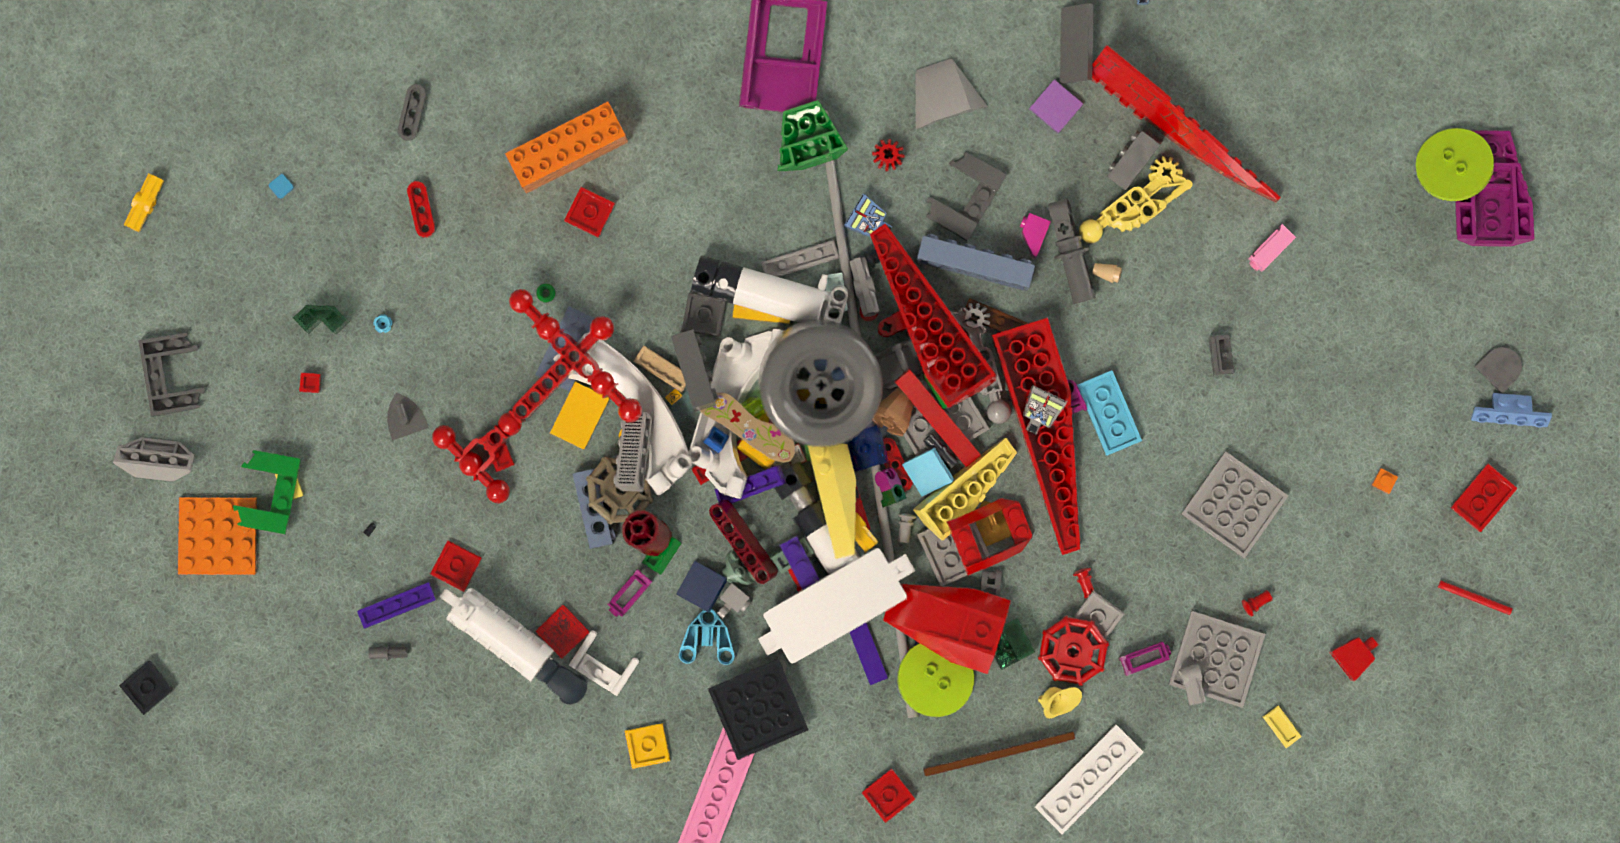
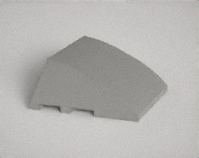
M952 58L916 70L915 130L951 117L988 107Z

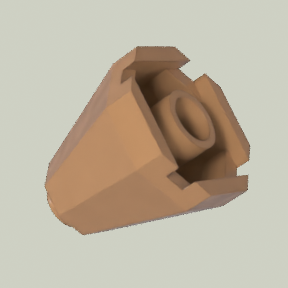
M898 387L880 402L872 420L881 428L883 426L888 427L887 432L903 436L909 427L914 404Z

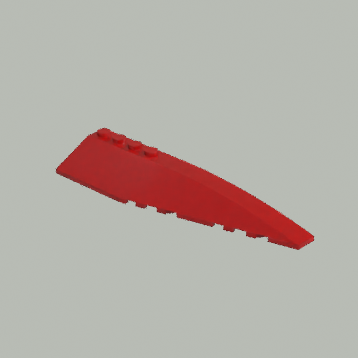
M1044 318L992 334L991 338L1062 555L1080 550L1071 390L1049 320ZM1032 386L1067 402L1051 426L1046 427L1041 424L1037 434L1026 430L1031 419L1023 416Z

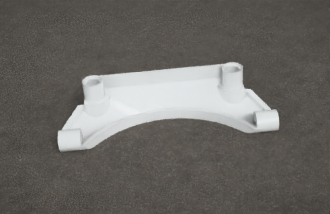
M773 329V331H767L746 338L744 343L737 342L730 337L723 339L712 372L713 381H710L711 389L715 388L716 393L731 395L743 405L742 403L745 401L747 394L759 378L760 365L766 350L783 330ZM700 412L689 449L690 459L693 464L706 469L705 475L720 493L741 498L747 475L739 460L736 434ZM713 426L730 436L720 453H717L703 443L704 438Z

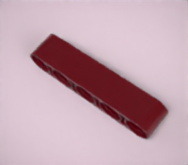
M723 499L712 505L709 509L710 517L753 578L760 584H765L775 578L778 573L776 565L732 503Z

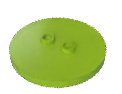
M1461 128L1447 129L1434 134L1425 141L1416 158V173L1422 187L1432 196L1446 201H1461L1475 196L1488 184L1494 170L1492 150L1485 139L1473 131Z
M919 643L913 646L900 662L897 674L898 688L907 705L919 714L929 717L947 716L959 710L969 699L974 686L973 669L949 662Z

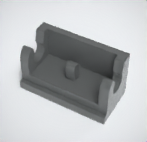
M1230 335L1209 337L1213 376L1234 374Z

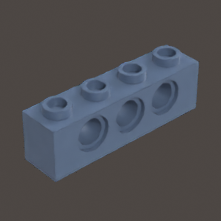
M594 469L573 473L590 549L611 545L613 540L616 539L614 528L609 527L607 520L599 513L592 514L588 505L589 495L585 491L588 486L586 477ZM595 484L596 496L598 499L601 497L600 485ZM601 501L599 504L605 508L604 501ZM597 522L604 524V530L600 533L594 530V525Z

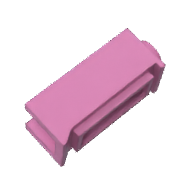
M1281 224L1248 258L1251 261L1249 263L1254 270L1262 272L1296 237Z

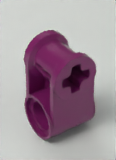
M1067 380L1073 388L1071 392V407L1079 404L1072 408V414L1082 410L1087 411V406L1076 383L1073 380Z

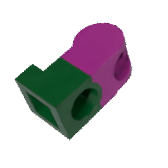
M886 468L876 473L875 482L880 487L884 498L880 500L883 508L907 499L900 479L893 468Z

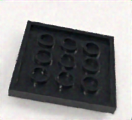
M779 659L708 688L737 760L809 731Z

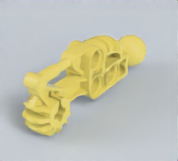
M1161 157V162L1156 159L1154 161L1156 166H1150V169L1154 172L1148 175L1149 184L1144 188L1133 187L1103 210L1097 220L1089 219L1084 221L1079 227V235H1081L1084 242L1095 243L1101 239L1103 229L1106 226L1113 227L1114 229L1118 228L1121 232L1125 230L1132 231L1135 227L1139 228L1141 224H1146L1164 210L1166 205L1174 198L1176 199L1186 190H1189L1192 187V182L1182 177V169L1175 168L1179 165L1178 162L1171 164L1173 158L1170 157L1166 161L1165 157ZM1163 170H1164V171H1165V170H1168V171H1169V173H1168L1167 175H1165V176L1162 175ZM1179 186L1164 200L1150 199L1161 188ZM1132 192L1139 193V201H1134L1131 198ZM1118 203L1125 206L1124 213L1117 211L1116 205ZM1144 207L1151 208V216H1146L1143 213Z

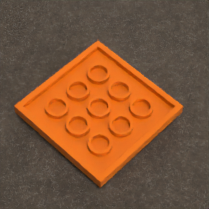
M179 497L178 574L256 575L257 529L238 526L237 523L241 522L239 512L234 511L233 506L257 509V498Z

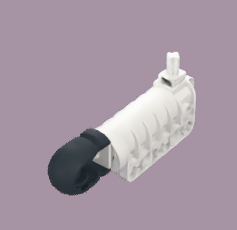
M445 588L440 597L453 606L452 612L447 617V620L469 634L475 641H478L487 650H490L498 658L508 663L510 667L516 669L530 682L535 677L541 682H545L546 686L559 696L564 704L573 705L584 698L587 692L586 679L564 666H559L558 662L550 657L554 650L547 646L546 642L530 630L524 628L522 624L473 588H469L461 598Z

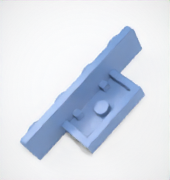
M1493 393L1492 408L1475 407L1471 420L1480 423L1490 422L1541 428L1548 427L1552 413L1532 412L1531 396Z

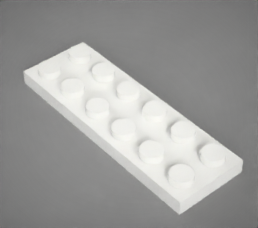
M1115 725L1034 807L1063 834L1144 752Z

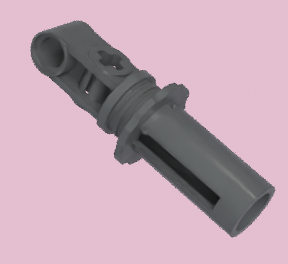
M1068 199L1049 203L1048 209L1058 239L1055 244L1059 247V254L1054 256V258H1061L1060 261L1063 262L1073 303L1077 304L1095 299L1096 296L1084 256L1085 252L1089 251L1090 248L1082 246V237L1077 234L1071 204ZM1062 226H1068L1069 229L1062 230Z

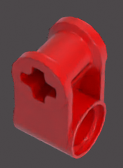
M900 310L879 323L877 331L880 336L887 338L906 330ZM884 324L891 326L889 333L882 330Z

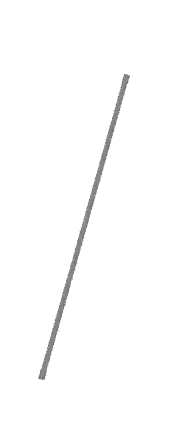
M833 160L826 162L825 166L844 287L847 288L849 293L847 299L850 329L861 336L836 168ZM872 420L865 428L884 557L889 564L895 559L887 506L882 507L880 500L884 498L880 487L875 482V475L881 471L874 421ZM895 628L901 662L904 655L908 652L906 634ZM906 703L907 717H919V713L910 708Z

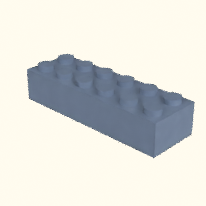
M927 234V237L923 236L916 260L918 263L1027 291L1030 287L1035 265H1032L1030 260H1013V256L1008 254L998 256L989 249L979 251L975 249L976 246L970 244L960 246L957 245V241L946 239V241L938 240L939 237L932 234Z

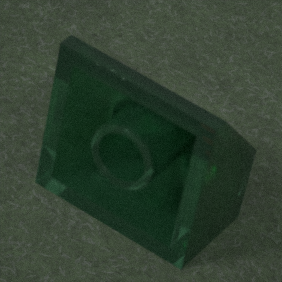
M1018 617L1004 624L994 655L1001 670L1036 652Z

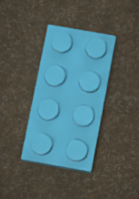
M1113 371L1077 385L1106 456L1142 441Z

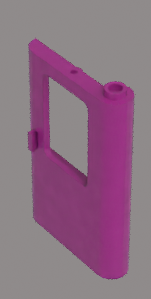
M751 0L739 107L783 112L816 101L827 1ZM771 6L796 7L808 10L802 59L793 60L765 56Z

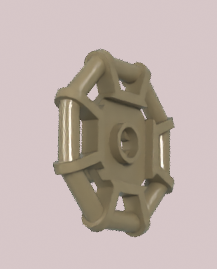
M603 457L594 471L586 477L589 493L588 505L607 520L608 524L624 522L631 513L644 511L649 504H652L650 484L645 479L643 495L640 494V491H623V494H618L614 484V475L617 473V470H614L612 465H617L616 458ZM606 468L608 471L606 477L603 480L598 479L599 475ZM595 484L600 485L601 497L598 499L596 496ZM637 499L641 500L642 502L634 511L633 504ZM601 501H604L612 508L610 513L599 504ZM617 509H627L628 514L616 515Z

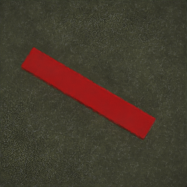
M910 369L906 370L894 381L966 468L981 456Z

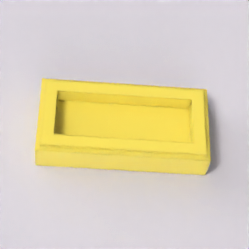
M1279 705L1263 716L1285 748L1302 737Z

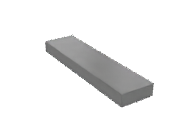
M831 240L763 261L761 264L765 274L781 277L839 259V254L835 241Z

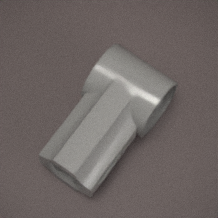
M1199 665L1180 668L1179 674L1182 685L1185 686L1189 705L1206 702L1201 684L1202 675Z

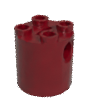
M647 511L631 513L622 525V535L626 543L648 556L660 555L668 547L672 537V532L668 525Z

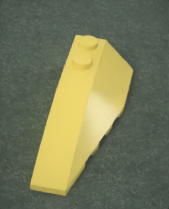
M1007 438L1002 439L982 453L967 468L964 467L953 475L954 481L930 494L913 509L923 524L943 541L951 534L946 521L976 509L978 504L986 497L985 495L989 489L997 482L996 480L999 475L1004 472L1017 454L1016 450Z
M848 445L808 446L835 558L854 555L856 477Z

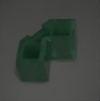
M306 305L293 317L308 334L323 322L332 333L337 335L350 323L337 307L328 305Z

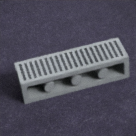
M642 412L641 417L635 422L629 423L621 419L622 433L618 440L620 449L619 455L616 457L617 473L614 475V484L621 491L643 492L652 425V417L647 412Z

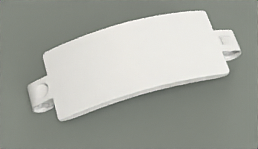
M877 548L765 612L763 616L772 631L758 638L767 656L782 648L790 663H795L906 599L907 595L899 580L914 572L915 569L906 554L888 564L881 550Z

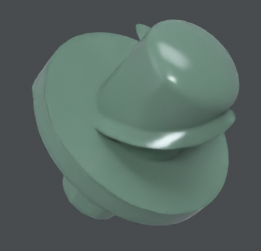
M734 549L728 552L725 559L727 566L722 571L723 577L727 578V582L731 584L740 582L745 585L753 583L755 579Z

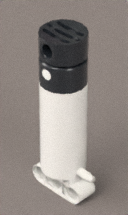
M703 255L700 256L691 286V292L710 297L712 292V298L798 323L809 320H829L841 324L849 293L847 288L842 285L834 287L832 292L825 291L828 275L822 274L818 288H814L727 262H721L719 266L720 260ZM706 272L709 275V280H704L701 273ZM842 290L845 297L841 300L836 299L834 292ZM830 309H838L840 315L837 318L831 317L829 314Z

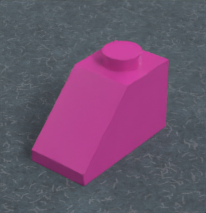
M1029 213L1028 217H1023L1020 227L1023 228L1021 233L1031 257L1036 259L1051 221Z

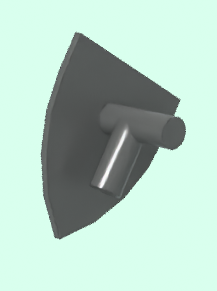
M395 393L389 406L387 418L392 441L429 428L421 409L406 396Z

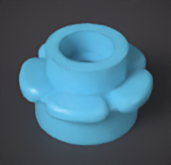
M381 314L374 319L373 324L377 332L387 333L391 330L393 323L390 317L388 318L387 315Z

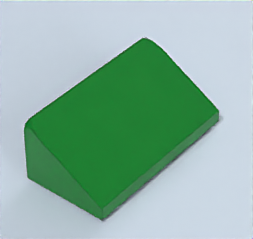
M671 537L668 547L660 555H646L642 563L662 575L682 543Z

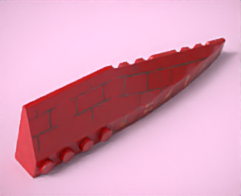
M1108 45L1103 49L1092 64L1093 82L1096 84L1100 82L1104 86L1105 92L1111 96L1113 94L1119 98L1118 102L1125 108L1129 106L1134 110L1133 114L1138 119H1145L1173 143L1206 166L1275 203L1279 201L1281 197L1263 181L1260 180L1258 182L1256 174L1251 170L1243 169L1242 162L1237 157L1229 156V150L1206 129L1201 131L1199 129L1200 124L1194 118H1187L1181 106L1170 103L1172 99Z

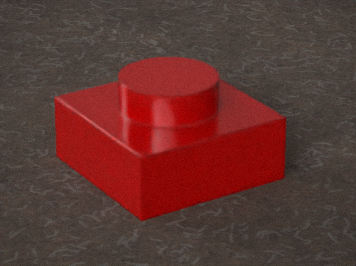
M301 373L299 392L320 393L321 374Z

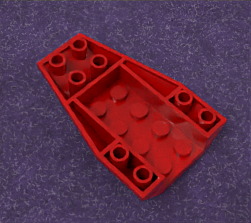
M900 584L907 598L886 610L883 621L949 662L988 674L1011 600L972 588Z

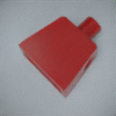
M1372 636L1365 642H1362L1359 637H1355L1332 649L1329 653L1351 681H1356L1375 660L1371 651L1379 645Z

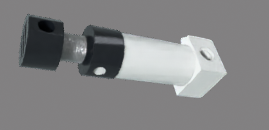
M801 462L784 470L785 481L787 477L792 476L796 479V484L790 486L786 483L774 489L781 500L789 497L795 508H797L798 515L793 518V521L798 526L801 534L806 538L827 574L831 575L861 558L856 549L854 555L835 558L822 502L816 501L807 488V485L812 482L811 477Z

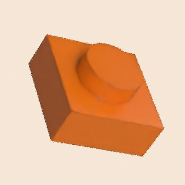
M1380 468L1371 486L1390 494L1398 477Z

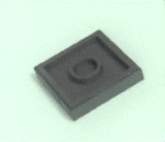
M688 293L682 330L689 331L693 329L694 333L720 337L726 302L714 299L711 296L707 297Z

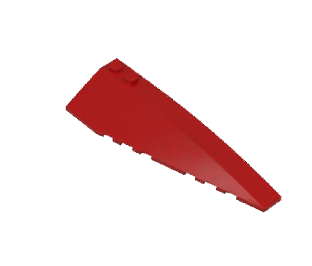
M886 223L870 233L924 374L945 405L950 408L995 382L996 374Z

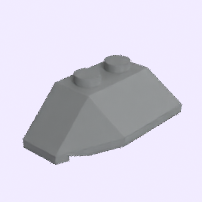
M139 438L125 445H119L113 463L134 477L175 481L191 472L194 454L181 442Z

